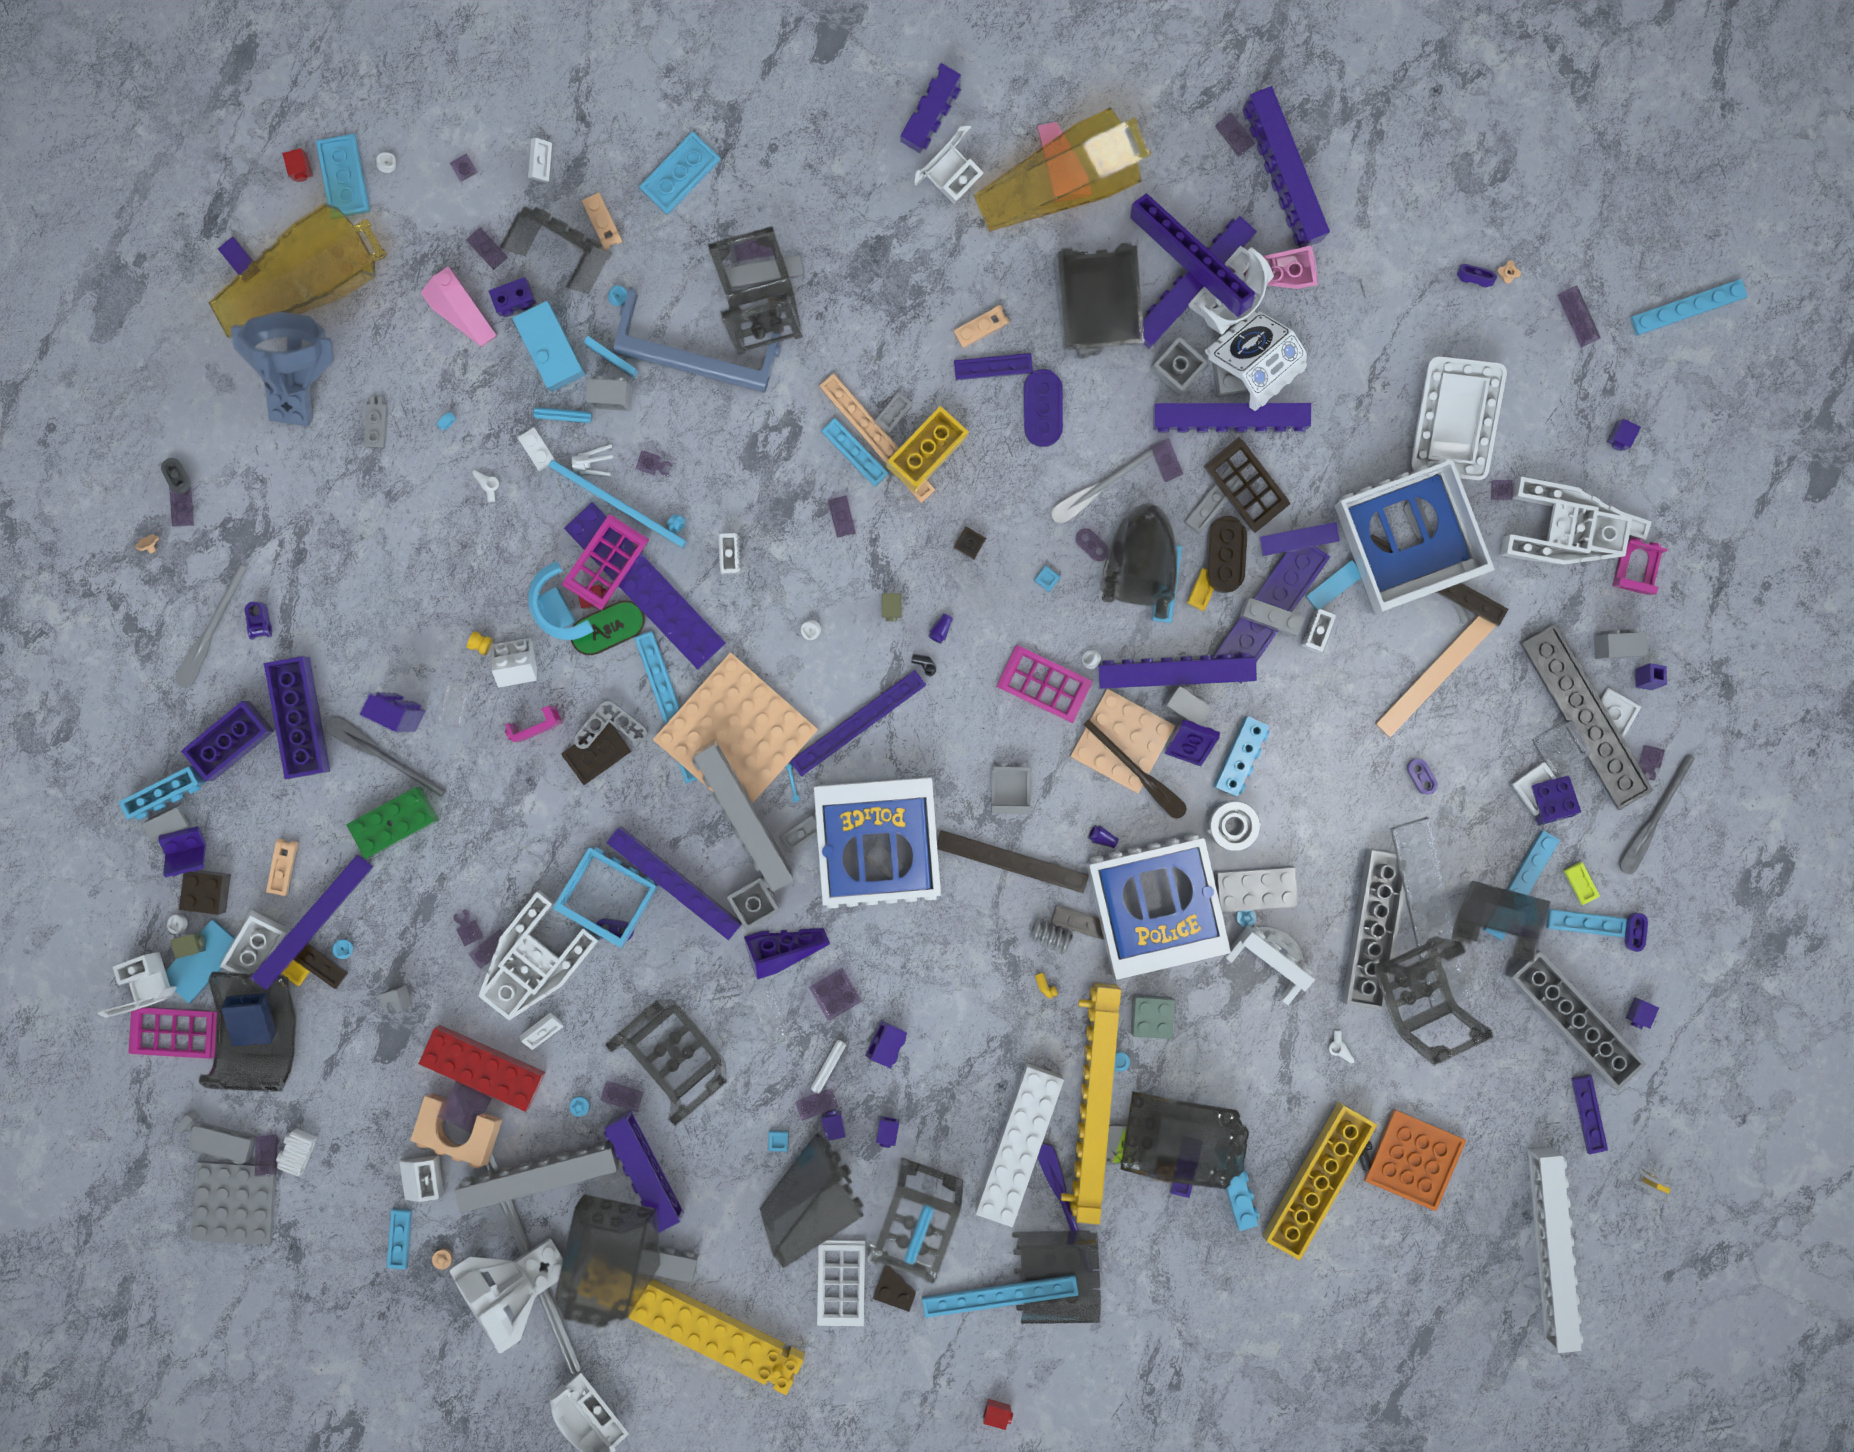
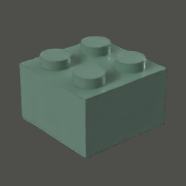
M1133 994L1132 1036L1172 1039L1175 1000L1172 997Z

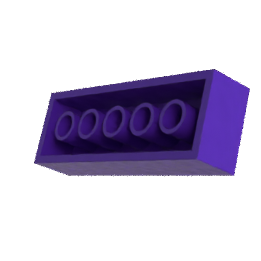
M301 656L264 663L284 778L293 779L330 772L310 657Z
M629 1110L611 1119L604 1128L606 1130L604 1135L608 1142H612L616 1158L621 1159L624 1165L622 1166L624 1174L632 1180V1189L635 1194H639L643 1210L645 1212L648 1211L652 1227L654 1229L657 1228L660 1233L678 1224L683 1217L684 1211L632 1111Z

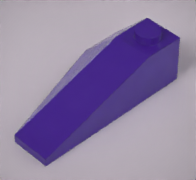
M824 928L800 929L798 932L781 930V933L761 931L744 936L750 962L757 980L777 974L830 945Z

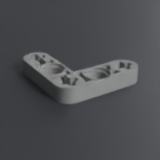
M604 700L575 734L574 743L581 749L589 747L609 722L635 742L644 741L647 737V730L640 722L613 701ZM603 705H612L611 710L614 713H616L617 710L620 711L615 716L614 720L610 719L611 717H613L611 713H603ZM620 716L628 718L629 722L626 726H620L617 723V719ZM592 719H598L601 722L599 729L594 730L590 727L589 723ZM632 722L635 723L633 727L636 730L642 729V737H634L635 732L631 729L629 732L626 731ZM586 727L589 732L594 733V736L592 737L589 734L586 738L588 742L580 744L578 743V736L583 737L587 733V731L583 730Z

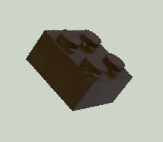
M965 526L953 548L974 560L987 538Z

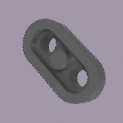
M176 458L164 460L161 464V471L171 490L177 494L187 492L191 483L182 464Z

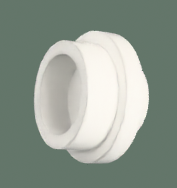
M1095 650L1086 651L1082 657V662L1088 669L1096 668L1101 660L1100 654Z

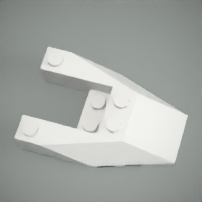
M1526 477L1514 480L1511 499L1552 506L1553 510L1547 541L1512 534L1503 536L1500 556L1564 565L1624 557L1626 555L1632 517L1612 506H1608L1601 502L1600 499L1583 492L1578 487Z
M542 890L535 893L500 937L497 949L491 960L490 968L479 993L481 999L508 1020H511L562 987L602 939L596 933L584 927L559 958L530 934L556 903L555 900Z

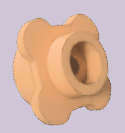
M1511 260L1504 267H1499L1497 271L1500 278L1506 284H1510L1512 279L1518 278L1521 275V271L1515 267L1514 261Z

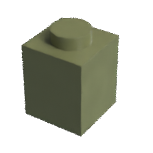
M882 593V618H886V621L893 622L897 621V618H901V593Z
M201 932L171 940L175 959L206 951V941Z

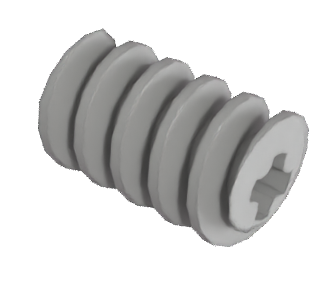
M1038 917L1032 927L1030 936H1033V942L1039 938L1040 945L1046 941L1047 948H1050L1053 944L1054 951H1057L1060 947L1061 954H1064L1070 945L1073 933L1070 937L1069 930H1065L1062 934V927H1058L1055 930V924H1051L1048 927V921L1045 920L1041 924V918Z

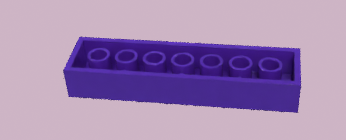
M1270 86L1252 93L1243 106V115L1250 122L1251 135L1253 138H1256L1258 153L1260 156L1263 155L1265 170L1267 174L1270 173L1272 188L1279 195L1278 202L1280 208L1285 210L1287 215L1286 223L1289 228H1292L1294 243L1299 248L1320 243L1330 233V230L1274 89Z

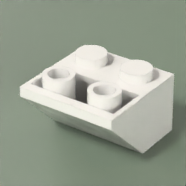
M531 638L493 644L492 673L498 688L537 681V666Z
M439 1155L399 1161L405 1200L429 1201L439 1199L444 1194Z

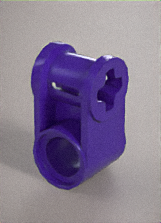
M262 602L248 603L245 606L244 612L250 640L261 636L272 637V626L267 606ZM256 605L260 609L257 616L253 613V608Z

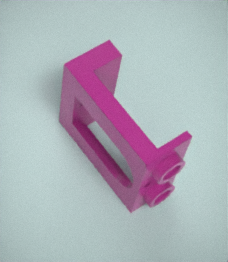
M1631 538L1628 540L1626 555L1619 557L1612 587L1645 595L1657 594L1658 586H1654L1661 555L1663 552H1667L1668 549L1662 548L1659 543L1650 542L1646 544L1642 543V539ZM1635 549H1642L1648 555L1643 583L1625 579L1629 559Z
M556 706L542 708L546 721L519 732L516 723L505 724L507 738L512 740L513 743L522 742L563 724Z

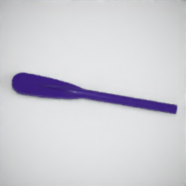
M1042 1144L1037 1156L1052 1191L1061 1203L1085 1270L1090 1272L1093 1270L1074 1216H1072V1211H1070V1205L1068 1201H1061V1193H1066V1186L1057 1154L1053 1146Z

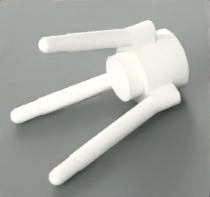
M612 444L584 453H578V456H572L574 472L580 471L581 475L610 476L611 473L587 470V468H590V462L612 459L613 455L588 457L589 455L612 448Z

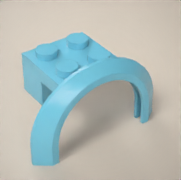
M555 561L541 569L533 578L528 593L529 608L535 622L550 636L562 640L579 639L594 631L589 621L586 620L577 626L568 628L577 621L561 590L555 587L544 594H540V590L547 580L563 572L558 561Z

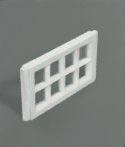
M819 1239L817 1326H864L865 1240ZM825 1251H840V1263H825ZM844 1251H858V1264H844ZM825 1268H840L839 1280H825ZM843 1268H858V1281L843 1280ZM825 1285H839V1297H825ZM843 1285H858L857 1298L843 1297ZM824 1302H839V1314H824ZM843 1302H857V1315L843 1314Z

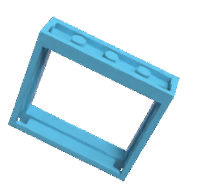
M589 847L553 906V909L614 945L623 948L659 887L654 885L656 882L648 876L644 879L638 876L639 871L631 866L628 869L621 866L623 862L613 856L611 859L605 857V851L598 847H595L594 850ZM594 857L649 888L621 938L565 906Z

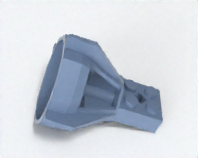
M274 312L248 319L244 326L233 325L231 333L234 349L264 381L269 421L308 426L313 419L309 386L334 360L332 339L326 338L325 330L310 316L293 313ZM287 337V351L285 352L266 351L255 347L257 344L268 339ZM302 340L311 343L310 345L301 348Z

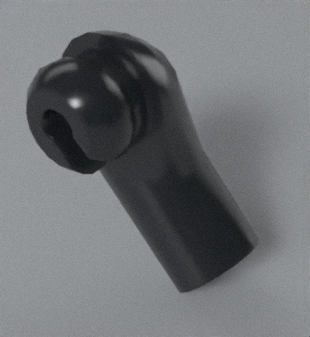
M913 654L911 663L921 665L927 676L931 677L936 673V666L931 657Z
M1370 1141L1367 1142L1359 1156L1363 1170H1369L1371 1167L1367 1153L1368 1150L1373 1148Z

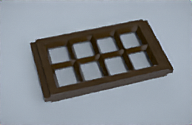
M1240 437L1235 439L1203 466L1254 533L1259 531L1291 504ZM1241 450L1248 460L1236 468L1230 458ZM1227 461L1234 471L1222 480L1216 469ZM1251 463L1258 474L1247 482L1240 472ZM1237 475L1244 485L1232 493L1226 483ZM1262 477L1268 487L1257 495L1250 485ZM1247 488L1254 499L1243 507L1236 497ZM1272 490L1278 500L1267 509L1261 498ZM1258 502L1264 512L1253 520L1246 510Z

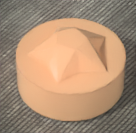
M445 1248L437 1250L432 1257L433 1265L441 1270L448 1268L453 1261L451 1251Z

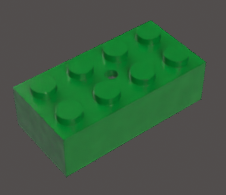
M415 787L346 824L364 859H367L438 822L439 819L423 789Z

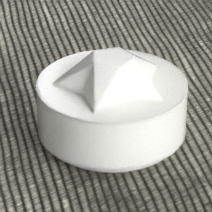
M388 152L380 153L376 158V166L380 171L390 173L396 169V158Z
M808 620L802 624L800 631L805 639L814 640L820 635L821 627L815 620Z
M179 914L172 915L167 922V928L172 934L184 933L188 925L186 917Z

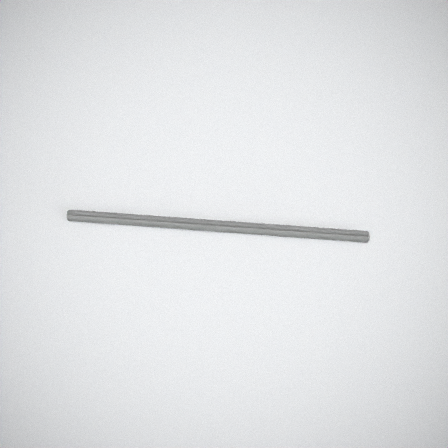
M464 1085L455 1087L453 1092L472 1134L477 1116ZM491 1153L489 1163L484 1165L486 1172L493 1171V1173H497L499 1169ZM512 1201L501 1202L500 1206L522 1256L531 1250L530 1244ZM547 1288L538 1294V1298L569 1373L575 1374L579 1372L580 1366Z

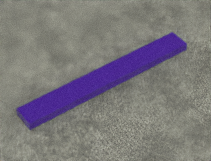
M914 670L790 761L802 777L926 686L925 682L917 671Z
M356 855L250 978L267 991L372 870L373 866L359 855Z

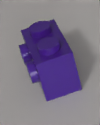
M525 277L488 290L496 313L500 317L512 316L514 311L520 309L522 311L528 310L533 307V304H536L529 281Z
M881 1020L865 1056L891 1069L898 1059L900 1048L906 1042L907 1032Z

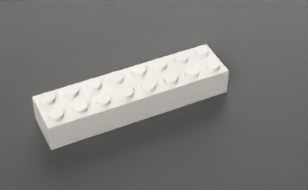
M1027 1063L1025 1064L975 1207L976 1215L1013 1227L1064 1082L1062 1075Z

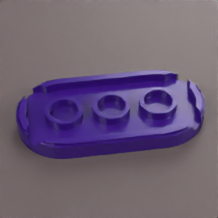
M1038 369L1031 373L1024 383V433L1028 441L1033 445L1049 447L1059 440L1063 431V387L1060 378L1054 372L1048 369Z

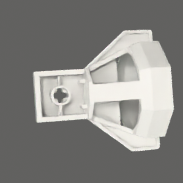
M547 1238L516 1260L469 1256L449 1271L462 1296L498 1353L504 1352L521 1340L535 1297L571 1273L550 1238ZM541 1262L548 1264L545 1271H539ZM488 1271L495 1284L489 1287L481 1275L482 1272ZM507 1305H509L515 1315L511 1322L503 1310Z

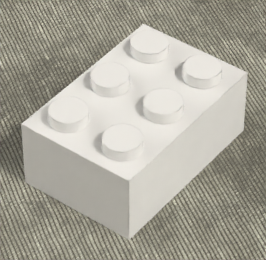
M251 910L223 956L220 967L257 984L250 977L281 943L286 935L287 927Z

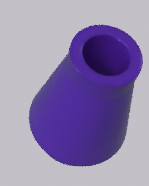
M943 613L941 618L929 630L928 637L942 644L943 640L945 641L953 618Z
M1094 825L1088 836L1092 843L1108 846L1113 849L1119 841V838L1112 835L1101 825Z

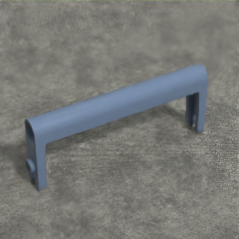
M633 287L629 288L625 304L622 303L620 308V315L622 317L614 343V353L763 393L766 392L775 357H779L781 350L779 345L782 333L781 327L778 326V329H773L762 369L755 370L628 336L638 297Z

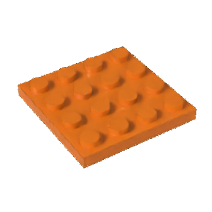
M1393 1109L1364 1181L1437 1211L1467 1140Z

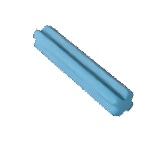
M535 407L533 411V416L538 419L590 423L592 419V414L586 411Z
M924 1205L904 1258V1261L909 1264H914L934 1211L931 1206Z

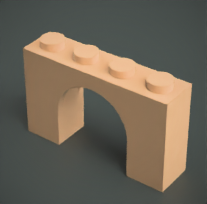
M433 1093L424 1096L410 1141L415 1142L418 1147L434 1149L436 1154L450 1155L451 1159L455 1161L468 1162L469 1166L474 1168L487 1165L502 1119L487 1113L477 1115L469 1140L465 1144H456L449 1140L443 1129V1121L450 1100Z

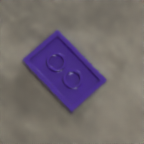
M1183 719L1166 747L1165 754L1202 766L1219 740L1221 732Z

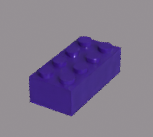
M377 691V693H369L359 715L394 732H416L425 714V710L421 709L422 705L414 701H404V697L397 693H381Z
M241 701L182 749L181 752L205 781H214L271 735L274 730L250 701Z

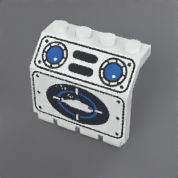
M1261 311L1258 313L1253 312L1247 318L1239 321L1222 335L1217 342H1214L1205 350L1210 361L1243 381L1250 392L1249 408L1254 411L1264 406L1286 384H1290L1293 378L1302 373L1307 366V353L1294 331Z

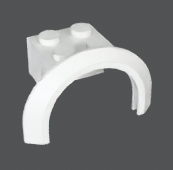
M971 126L960 127L946 146L922 170H918L915 173L914 186H917L928 177L955 204L982 177L983 172L971 159L967 160L955 148L970 131Z
M160 952L142 955L113 966L118 986L129 983L134 1002L98 1012V1015L108 1018L172 997L177 987H170Z

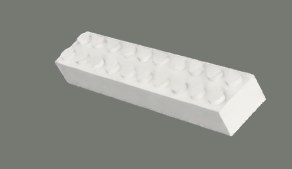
M1551 1147L1527 1149L1545 1341L1558 1353L1582 1351L1583 1336L1579 1329L1581 1316L1577 1307L1580 1300L1576 1293L1578 1279L1574 1273L1576 1259L1572 1253L1574 1239L1570 1232L1572 1218L1568 1210L1571 1206L1570 1198L1567 1196L1569 1182L1565 1176L1567 1162L1562 1154Z

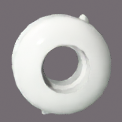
M1227 801L1219 805L1212 812L1209 819V830L1207 831L1219 846L1236 851L1249 847L1256 840L1261 823H1259L1258 816L1250 806L1236 801ZM1230 817H1238L1242 822L1241 831L1235 835L1228 834L1225 829L1226 821Z

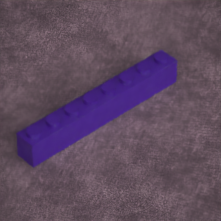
M1146 193L1132 203L1130 218L1234 315L1240 317L1253 306L1256 293L1150 195Z
M1241 216L1236 220L1232 218L1225 226L1227 230L1223 235L1218 233L1212 240L1214 244L1209 250L1224 264L1240 246L1244 247L1257 232ZM1189 272L1184 277L1180 275L1173 282L1174 288L1171 291L1167 289L1160 296L1162 301L1157 306L1153 304L1146 313L1149 315L1144 320L1140 318L1134 324L1135 330L1132 334L1148 349L1189 307L1188 304L1204 287Z
M1155 403L1153 405V430H1158V433H1168L1169 430H1177L1178 433H1187L1189 430H1197V433H1206L1208 430L1225 433L1228 432V429H1235L1237 433L1247 432V429H1255L1257 433L1267 432V429H1274V432L1277 433L1286 432V429H1294V432L1297 433L1306 432V429L1311 427V403H1266L1256 411L1249 408L1250 403Z
M1241 653L1239 657H1231V654H1221L1220 658H1212V655H1201L1200 659H1192V656H1181L1180 660H1173L1172 657H1162L1161 661H1153V658H1142L1141 662H1133V659H1122V663H1114V660H1103L1102 664L1098 665L1100 689L1257 681L1256 657L1251 656V653Z
M622 826L606 842L728 941L742 925L740 920Z

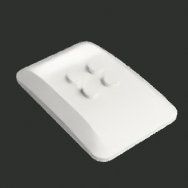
M1441 356L1434 357L1429 361L1411 460V467L1414 471L1425 465L1430 468V465L1434 464V462L1446 458V461L1453 459L1459 477L1462 479L1482 480L1488 475L1507 376V370L1503 364Z

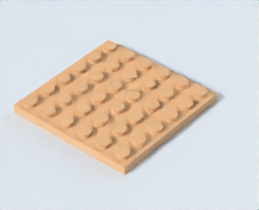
M730 652L653 740L704 785L703 773L695 768L692 762L694 760L693 756L696 750L716 740L753 803L818 729Z

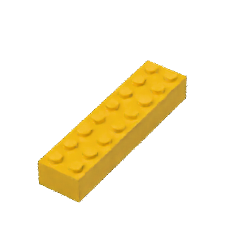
M1338 1101L1263 1232L1262 1236L1266 1242L1299 1261L1301 1260L1377 1127L1376 1123Z

